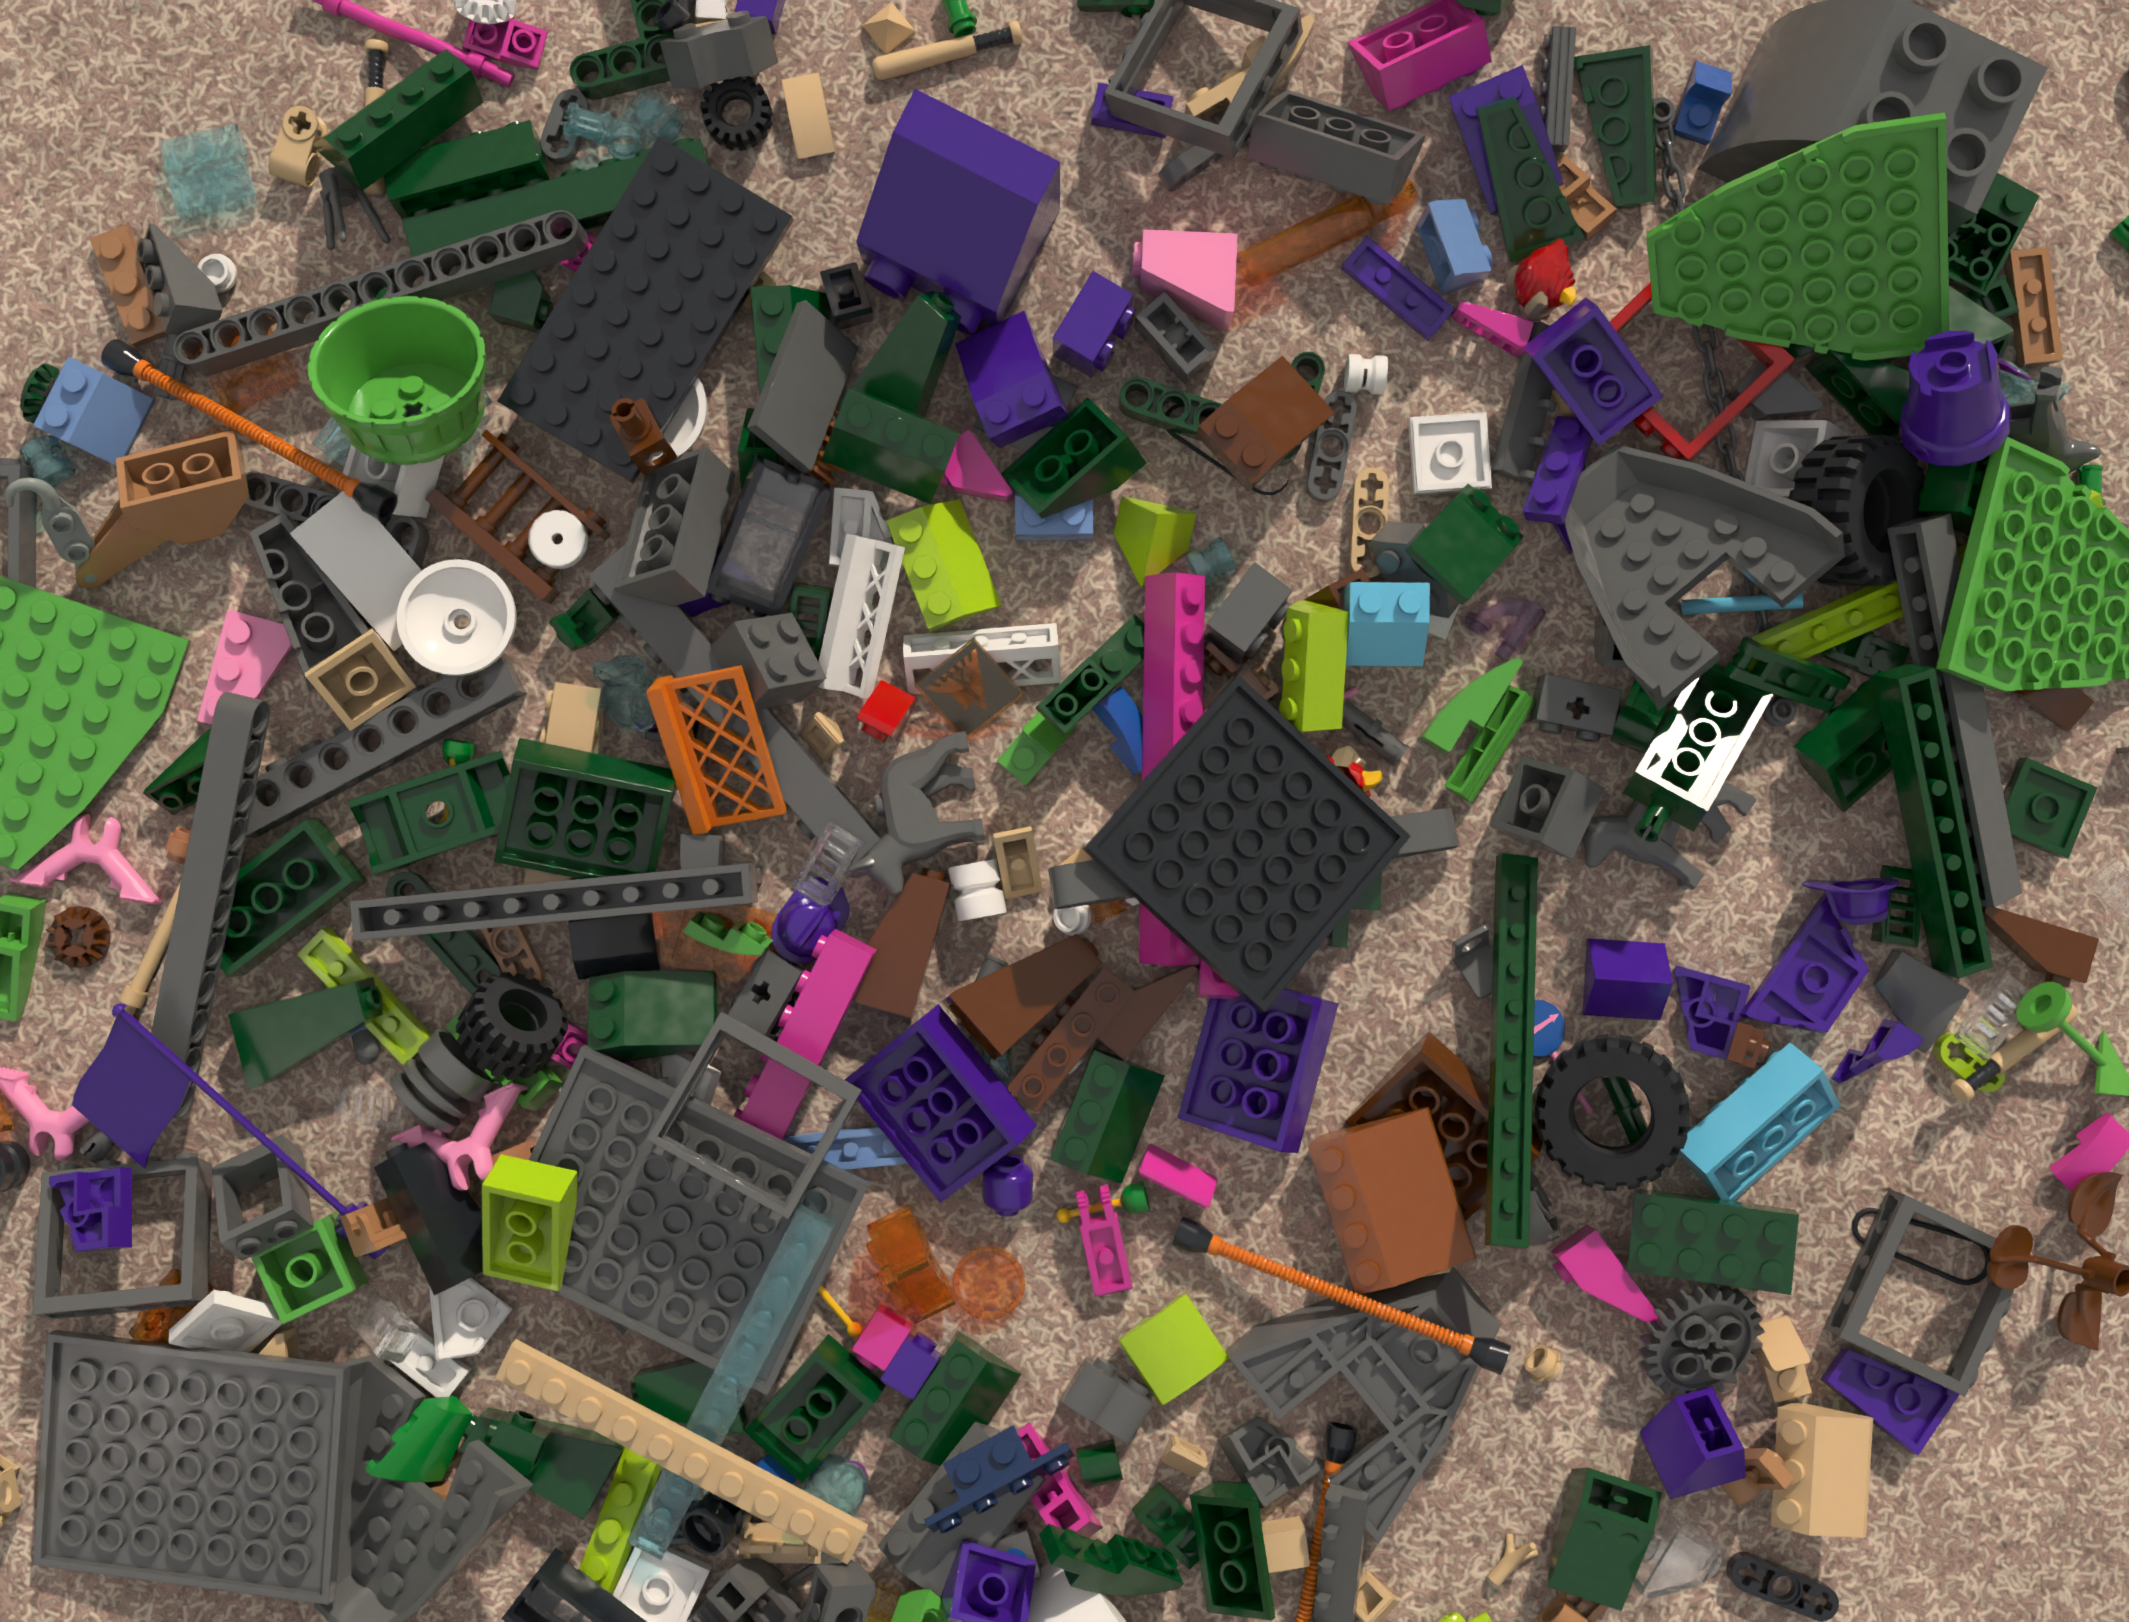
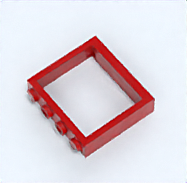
M1651 282L1609 321L1617 333L1652 301ZM1737 339L1768 369L1690 443L1652 407H1649L1632 422L1642 434L1647 437L1653 434L1662 443L1659 448L1665 456L1692 462L1791 368L1795 359L1782 346Z

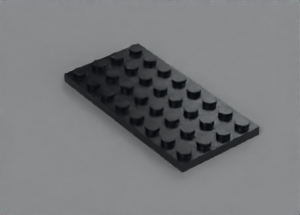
M658 137L497 402L634 484L641 471L629 457L610 420L613 404L622 398H629L633 402L643 398L661 432L665 433L749 295L751 287L757 282L794 221L792 215L670 142ZM651 454L646 457L645 461H648Z

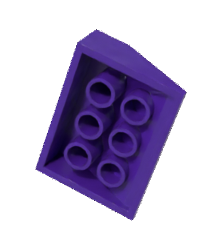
M1284 988L1265 1012L1259 1013L1240 994L1236 999L1210 998L1177 1119L1279 1152L1298 1153L1339 1003Z
M939 1004L845 1079V1081L862 1090L857 1101L940 1203L1017 1147L1037 1126Z

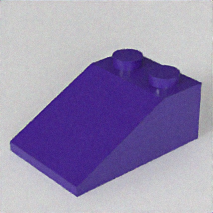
M1523 65L1449 96L1451 111L1490 215L1497 213L1475 110L1477 107L1514 96L1538 141L1540 150L1548 162L1558 186L1564 185L1536 98Z
M1584 298L1522 347L1599 446L1664 397L1599 307L1588 298Z
M1025 311L955 343L977 412L988 438L997 447L1007 446L1069 416Z

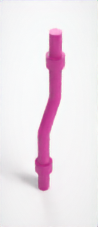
M312 0L322 5L324 11L337 17L342 14L379 32L425 49L433 54L438 55L447 49L472 70L473 76L479 79L481 76H484L510 88L514 80V73L488 62V58L473 50L468 53L436 37L390 20L349 0Z

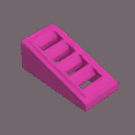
M1459 301L1451 315V318L1518 358L1525 352L1522 347L1528 343L1534 323L1526 318L1465 301Z

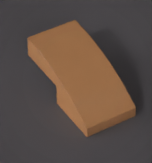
M1563 154L1556 160L1564 185L1559 188L1563 196H1565L1571 213L1580 227L1585 240L1588 241L1616 218L1617 209L1590 186V176Z

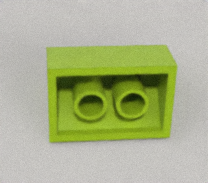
M960 499L922 506L886 520L895 545L905 547L902 563L930 633L937 632L1002 606Z
M1306 600L1297 601L1287 607L1286 622L1283 630L1285 653L1281 667L1283 690L1279 711L1287 721L1301 732L1342 729L1349 611Z

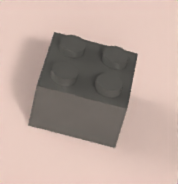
M1254 562L1207 623L1204 639L1212 642L1221 652L1238 665L1245 656L1252 660L1268 637L1264 631L1268 626L1275 630L1287 615V607L1292 605L1287 601L1292 589Z
M793 613L734 621L710 646L721 669L742 665L756 711L802 702L827 679ZM734 678L727 679L737 697L738 691Z
M1522 756L1490 826L1522 844L1573 860L1605 788L1575 770Z

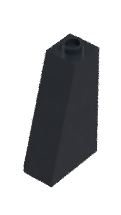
M406 1142L385 1152L387 1160L375 1166L374 1169L434 1296L483 1272L481 1208L466 1190L460 1191L453 1187L449 1170L426 1142L412 1148Z

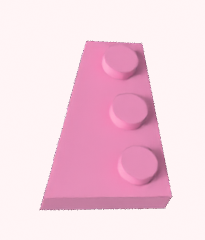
M227 609L197 721L212 725L216 703L224 692L228 691L261 699L265 693V688L275 673L281 669L292 649L284 624Z

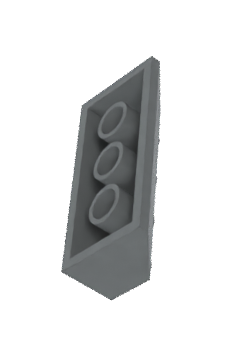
M1285 89L1262 107L1252 125L1247 158L1259 161L1261 166L1268 169L1280 168L1292 172L1296 178L1301 180H1316L1328 184L1330 189L1337 192H1351L1363 196L1366 201L1372 204L1388 205L1403 190L1424 143L1426 134Z
M707 446L685 453L645 475L614 589L618 593L671 606L705 597L735 474Z
M975 1422L944 1462L1000 1433V1431L995 1427ZM942 1463L881 1540L878 1547L903 1575L923 1589H930L942 1599L941 1593L961 1541L966 1540L994 1548L1047 1479L1042 1474L1032 1479L1034 1484L1027 1490L1016 1495H1012L1011 1491L997 1498L998 1504L992 1509L981 1514L973 1511L961 1518L963 1523L960 1526L941 1534L940 1530L932 1532L927 1527L924 1519L960 1500Z

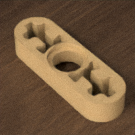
M1374 467L1362 470L1353 482L1349 568L1352 573L1362 568L1364 569L1363 565L1357 564V559H1361L1364 556L1365 544L1358 546L1357 539L1362 542H1371L1377 534L1367 535L1363 533L1358 526L1359 518L1364 514L1376 516L1379 521L1378 532L1388 521L1389 479L1382 470ZM1369 476L1374 477L1376 484H1381V489H1377L1373 494V504L1380 502L1381 509L1371 505L1359 507V502L1366 503L1368 500V491L1366 488H1361V483H1365ZM1371 546L1370 557L1371 559L1375 560ZM1377 565L1372 566L1370 571L1366 572L1369 580L1376 578L1381 573Z

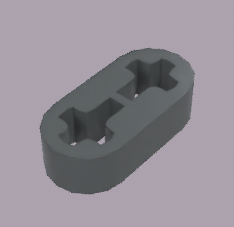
M569 89L558 94L541 135L540 144L543 152L550 161L556 164L569 163L574 159L591 117L590 104L584 95L577 90ZM574 101H577L581 112H573L569 123H566L568 114L564 107L565 105L572 106ZM564 130L563 139L568 147L566 149L560 148L555 153V149L550 143L552 140L559 141Z

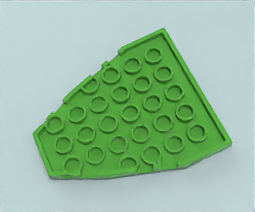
M1945 112L1854 125L1726 183L1648 231L1646 241L1653 313L1669 318L1679 317L1684 319L1686 323L1701 327L1702 324L1725 330L1724 335L1741 340L1788 348L1790 343L1813 347L1814 352L1827 354L1828 350L1850 353L1852 359L1864 361L1911 356L1914 350L1917 355L1925 348L1926 339L1949 331Z
M2009 437L2005 439L1998 450L1989 456L1936 669L1991 691L2094 687L2108 684V681L2116 679H2129V530L2107 507L2098 508L2089 499L2092 492L2086 485H2075L2067 476L2070 469L2062 461Z
M0 576V865L21 870L42 848L50 844L67 825L79 817L91 805L118 772V768L130 753L135 751L142 742L143 737L164 715L191 640Z

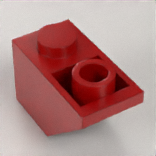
M880 680L859 711L856 719L864 724L861 730L877 740L885 743L887 738L890 737L897 741L918 700L916 697Z

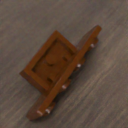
M1103 968L1081 996L1079 995L1075 1001L1068 997L1055 1013V1016L1060 1020L1053 1029L1049 1031L1044 1027L1030 1044L1035 1051L1008 1085V1091L1034 1112L1039 1111L1132 996L1133 989L1110 970Z

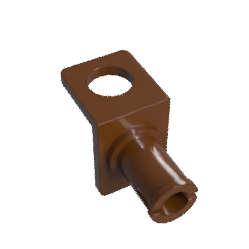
M622 398L613 404L610 420L629 457L643 475H647L677 458L675 451L664 437L643 398L634 402L629 398ZM663 451L659 458L653 461H645L646 457L651 453Z

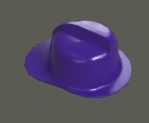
M814 877L806 880L795 889L772 924L771 939L774 940L773 944L776 951L784 959L800 964L813 962L817 958L811 955L821 935L828 937L835 929L842 931L850 915V906L844 889L838 882L825 877Z
M1884 877L1853 881L1809 880L1802 882L1804 887L1825 891L1832 913L1839 920L1850 925L1884 921L1888 916L1890 889L1900 884L1898 879Z

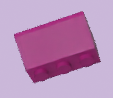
M1435 0L1348 42L1349 48L1374 98L1388 111L1403 108L1411 100L1426 93L1436 92L1442 89L1445 84L1461 76L1471 75L1480 67L1492 62L1484 20L1468 7H1463L1455 0Z

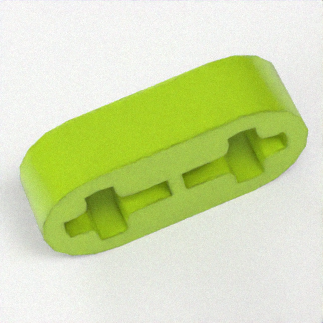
M1942 1034L1934 1044L1936 1059L1962 1080H1965L1966 1077L1976 1071L1972 1068L1974 1064L1981 1067L1985 1065L1987 1058L1991 1056L1963 1034ZM1960 1043L1958 1050L1967 1058L1964 1061L1957 1057L1948 1058L1951 1053L1947 1048L1948 1044ZM2005 1072L2001 1075L1996 1074L1989 1082L1978 1088L1977 1091H1997L2005 1081Z

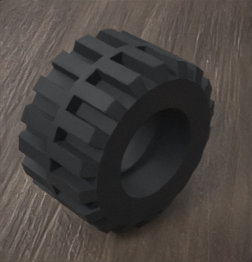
M502 972L499 977L494 974L488 977L486 981H483L458 1017L459 1022L456 1025V1033L460 1034L457 1040L460 1047L466 1048L464 1053L469 1060L474 1059L477 1062L476 1067L482 1071L484 1069L491 1071V1075L497 1078L505 1075L507 1080H516L518 1076L526 1079L533 1073L537 1074L563 1041V1037L568 1029V1026L565 1024L568 1020L567 1013L561 1010L563 1004L560 999H555L552 996L554 992L549 987L544 988L540 985L541 981L535 978L532 980L527 979L526 975L521 973L512 976L510 972Z

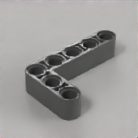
M253 471L246 473L249 497L245 504L275 516L285 513L289 520L299 523L305 522L337 496L264 473ZM265 483L266 493L263 498L256 501L255 490L258 486ZM302 494L303 505L299 510L293 512L291 502L297 495ZM392 514L387 520L379 521L421 569L430 538L426 527L404 515ZM408 527H413L415 532L413 540L403 545L401 542L402 532Z

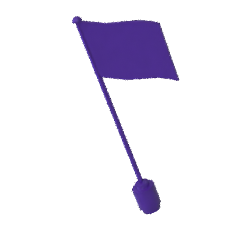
M116 1004L112 1008V1015L116 1019L105 1046L80 1079L73 1096L72 1106L145 1169L155 1141L180 1109L191 1081H193L339 1212L336 1218L339 1224L335 1231L349 1243L340 1217L368 1205L365 1202H361L357 1206L354 1203H350L346 1207L341 1204L124 1009L127 1006L126 1004ZM390 1245L362 1256L369 1255L372 1259H376L379 1256H381L390 1247Z

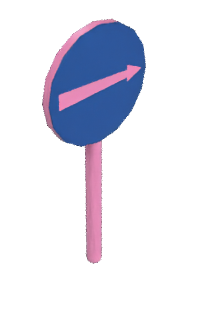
M1535 1000L1533 1056L1544 1057L1549 1054L1554 1062L1558 1056L1555 1050L1562 1044L1565 1036V1021L1561 1012L1552 1003L1545 1000ZM1580 1091L1577 1100L1584 1111L1591 1115L1593 1109Z

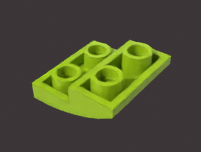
M1186 1293L1177 1296L1152 1317L1143 1319L1117 1340L1160 1405L1173 1400L1229 1359V1356Z

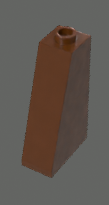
M923 867L922 874H911L903 887V892L897 896L867 945L877 949V952L852 1002L908 1018L914 1016L951 887V883L944 881L945 873Z
M1075 934L955 990L942 1003L988 1055L995 1060L1003 1055L1096 970L1102 962L1097 957L1099 953L1096 947L1088 939H1081L1078 934Z

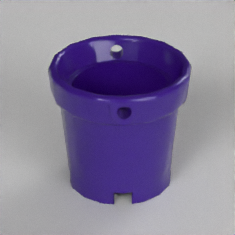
M1946 331L1929 337L1925 340V348L1917 355L1914 350L1910 356L1908 399L1902 406L1899 435L1905 449L1917 459L1937 466H1962L1980 461L1998 450L2010 433L2011 412L2004 393L2001 391L1997 352L1993 344L1987 339L1986 346L1981 342L1975 341L1974 333L1969 331Z

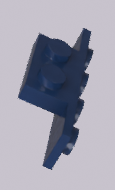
M1013 1425L943 1463L960 1500L929 1516L924 1521L932 1532L940 1530L941 1534L947 1533L963 1523L961 1518L973 1511L981 1514L995 1507L998 1504L997 1498L1010 1491L1012 1495H1016L1027 1490L1034 1484L1032 1479L1045 1472L1050 1476L1062 1471L1069 1466L1068 1460L1075 1455L1066 1442L1032 1461L1017 1429Z

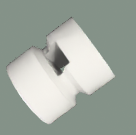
M997 859L948 868L952 889L960 893L954 900L958 921L1007 912L1003 891L995 887V884L1000 881Z

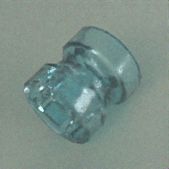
M53 435L35 438L27 442L19 450L24 463L34 469L33 478L41 479L52 487L58 486L73 477L76 471L68 458L62 457V446Z
M1221 537L1210 541L1208 547L1203 551L1194 549L1185 554L1192 574L1205 576V587L1213 583L1215 576L1222 575L1227 577L1237 571L1231 553Z

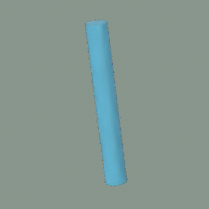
M1800 593L1784 608L1768 595L1682 600V615L1803 608V593Z

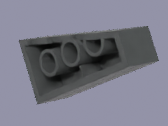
M282 513L249 533L310 692L315 687L306 678L304 673L369 630L342 592L291 536L290 533L296 528L285 513Z

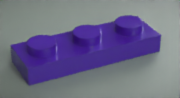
M1368 236L1362 240L1340 268L1427 341L1433 337L1455 310L1452 305Z
M1556 417L1523 509L1525 519L1528 521L1564 523L1593 438L1577 418Z

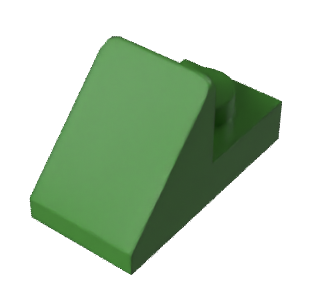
M1038 712L1025 725L1020 735L1000 756L997 762L1022 784L1027 786L1076 728L1073 727L1063 736Z

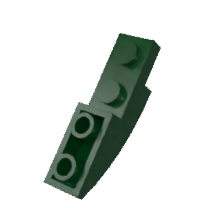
M1134 614L1096 652L1085 659L1036 706L1035 709L1063 736L1087 716L1095 706L1121 684L1144 660V623Z
M1048 1524L1039 1534L1050 1564L1064 1570L1071 1587L1110 1595H1145L1177 1590L1184 1584L1177 1570V1561L1171 1553L1165 1549L1159 1550L1145 1545L1137 1539L1131 1540L1115 1534L1105 1544L1101 1540H1092L1077 1534L1071 1529L1065 1530Z

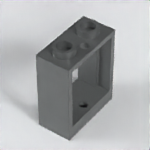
M283 1134L271 1139L274 1144L305 1170L304 1156L299 1148ZM263 1144L212 1167L219 1241L223 1247L241 1261L257 1256L262 1251L283 1241L293 1239L298 1234L314 1227L308 1184ZM279 1177L283 1206L243 1224L240 1195Z

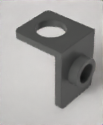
M1486 925L1462 936L1452 943V960L1479 1000L1492 994L1493 950L1488 944L1489 929ZM1472 940H1475V941L1472 942L1471 944L1465 946L1466 944H1468V943L1471 942Z

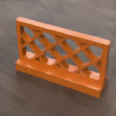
M742 665L674 679L672 675L657 678L646 690V694L692 834L708 833L711 827L785 814L787 810ZM734 678L738 691L734 702L714 691L719 681ZM711 683L710 687H707L704 684ZM691 687L705 695L697 709L682 700L680 688ZM708 699L729 710L721 724L701 712ZM733 713L748 723L750 731L745 739L725 727ZM696 720L716 732L709 745L694 737L692 727ZM720 735L740 746L733 760L713 749ZM744 749L759 758L761 768L757 775L737 763ZM708 756L728 768L720 781L705 771L703 764ZM731 771L751 782L744 796L724 784ZM755 785L770 793L773 805L761 807L748 799ZM719 792L739 803L734 812L719 814L715 802ZM743 806L747 808V810L740 811Z

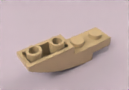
M1311 13L1301 19L1303 33L1271 92L1282 82L1301 55L1315 21ZM1266 36L1256 38L1246 47L1242 61L1243 71L1240 68H1236L1227 73L1221 79V83L1209 90L1207 87H1204L1194 92L1188 98L1185 114L1206 121L1223 110L1226 112L1266 40Z

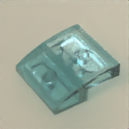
M237 124L160 141L169 186L180 220L258 202L246 163H249L248 155Z

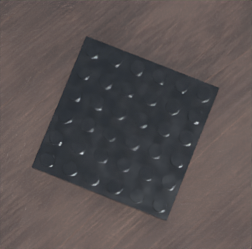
M1237 675L1082 849L1259 1013H1262L1268 1009L1411 836L1242 677Z

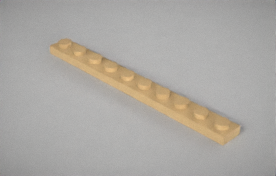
M517 1339L511 1344L495 1376V1379L847 1565L867 1529L868 1524Z

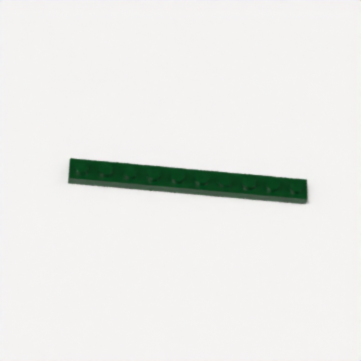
M1501 853L1496 856L1485 1245L1527 1249L1529 1248L1538 858Z

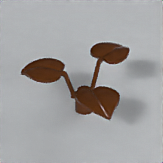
M2098 1172L2082 1179L2072 1191L2068 1204V1219L2071 1223L2078 1225L2077 1235L2101 1256L2087 1258L2080 1268L2030 1255L2033 1247L2032 1234L2023 1226L2010 1225L1995 1240L1990 1253L1991 1260L1987 1265V1276L1991 1283L2007 1290L2018 1288L2026 1281L2029 1269L2028 1263H2036L2081 1275L2084 1281L2075 1285V1292L2066 1294L2060 1304L2057 1326L2059 1333L2066 1340L2093 1350H2099L2102 1292L2106 1294L2111 1293L2119 1297L2129 1293V1266L2114 1261L2116 1254L2105 1250L2091 1238L2103 1233L2110 1222L2115 1204L2116 1189L2123 1175L2115 1172Z

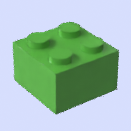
M336 1212L313 1222V1228L298 1234L293 1239L283 1241L262 1251L257 1256L251 1257L282 1325L368 1283L366 1275L358 1258H355L350 1244L335 1231L339 1224L336 1221L338 1216Z

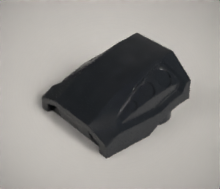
M653 913L568 921L572 960L578 980L622 971L661 970L656 947Z

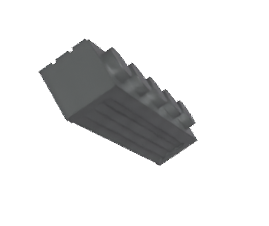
M1552 26L1549 33L1544 35L1543 49H1547V58H1543L1541 72L1546 74L1545 81H1542L1540 87V96H1544V105H1540L1539 110L1553 152H1565L1569 146L1576 27Z

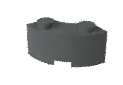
M749 11L735 12L729 14L725 21L696 27L694 23L683 24L673 29V36L659 41L672 88L700 89L726 79L754 76L779 63L767 16L751 17Z
M1387 521L1371 540L1374 559L1386 582L1430 583V614L1449 618L1460 603L1405 552L1407 547L1425 529V525Z

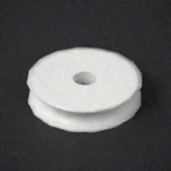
M552 510L543 513L534 521L529 530L528 543L531 553L539 562L550 568L565 569L574 566L583 558L588 549L589 537L585 526L576 516L567 511ZM557 535H562L563 541L560 544L554 543V538Z

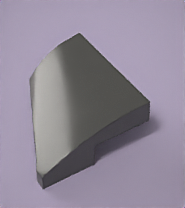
M1891 950L1873 983L1881 997L1885 998L1892 1007V1013L1898 1022L1925 1039L1917 1047L1923 1053H1926L1940 1037L1970 991L1903 951Z
M1259 1416L1254 1417L1217 1440L1241 1482L1249 1483L1258 1498L1259 1509L1265 1508L1291 1488L1301 1485L1325 1466L1323 1460L1318 1457L1314 1458L1312 1462L1308 1460L1296 1448L1297 1442L1288 1436L1277 1434L1273 1426Z

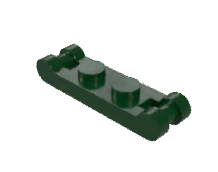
M1749 637L1742 638L1737 646L1740 650L1734 660H1729L1723 669L1727 676L1738 682L1828 713L1835 706L1836 701L1834 698L1840 689L1845 690L1851 681L1849 676L1835 668L1829 669L1762 645ZM1753 659H1757L1758 661L1753 669H1749L1748 667Z

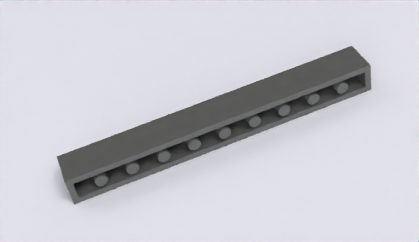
M1951 513L1920 517L1887 528L1913 664L1932 667L1936 670L1981 906L1994 908L2022 894L1984 688L1936 669L1961 571Z
M625 545L588 575L595 582L591 589L605 605H609L611 602L622 613L617 617L619 622L632 635L638 632L647 642L643 649L657 664L663 661L673 672L670 674L673 676V679L721 669L710 648L713 642L681 605L671 606L618 593L614 589ZM721 680L717 683L714 691L734 702L736 696L728 680ZM706 683L704 685L710 687L711 683ZM691 687L679 689L683 694L689 690L697 699L698 703L694 705L695 709L698 708L705 696ZM708 699L701 712L721 724L729 710ZM771 708L756 711L786 809L788 810L791 807L798 815L800 820L796 824L810 840L817 837L825 846L822 854L835 869L842 866L847 871L851 865L863 858L882 836ZM734 713L725 726L744 739L750 731L747 721ZM720 735L733 752L740 748L737 744ZM744 749L743 753L749 759L745 765L749 771L757 775L761 768L759 758Z
M755 863L357 900L350 901L353 941L756 903L758 902Z

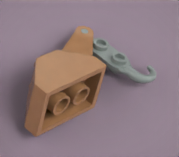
M230 430L115 458L119 500L93 537L78 509L62 499L49 483L41 479L30 477L18 479L6 488L4 496L7 505L10 507L15 505L14 497L18 492L30 490L40 496L42 500V525L59 556L75 564V579L78 585L83 588L94 589L100 587L112 576L167 540L184 545L223 535L248 499L249 491L242 446L235 430Z

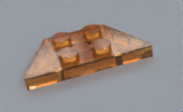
M745 904L654 912L653 918L655 929L659 935L662 963L689 971H714L718 979L736 984L748 974L755 960L762 955L735 954L703 944L683 933L688 922L701 911L704 914L711 913L721 918L726 923L725 927L729 930L740 920L744 922L752 921L763 927L767 932L766 936L771 938L772 924L777 916V913Z

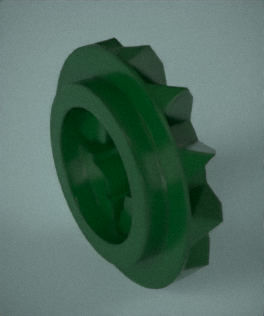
M43 363L28 376L20 399V408L25 421L34 423L60 373L58 368L48 363Z

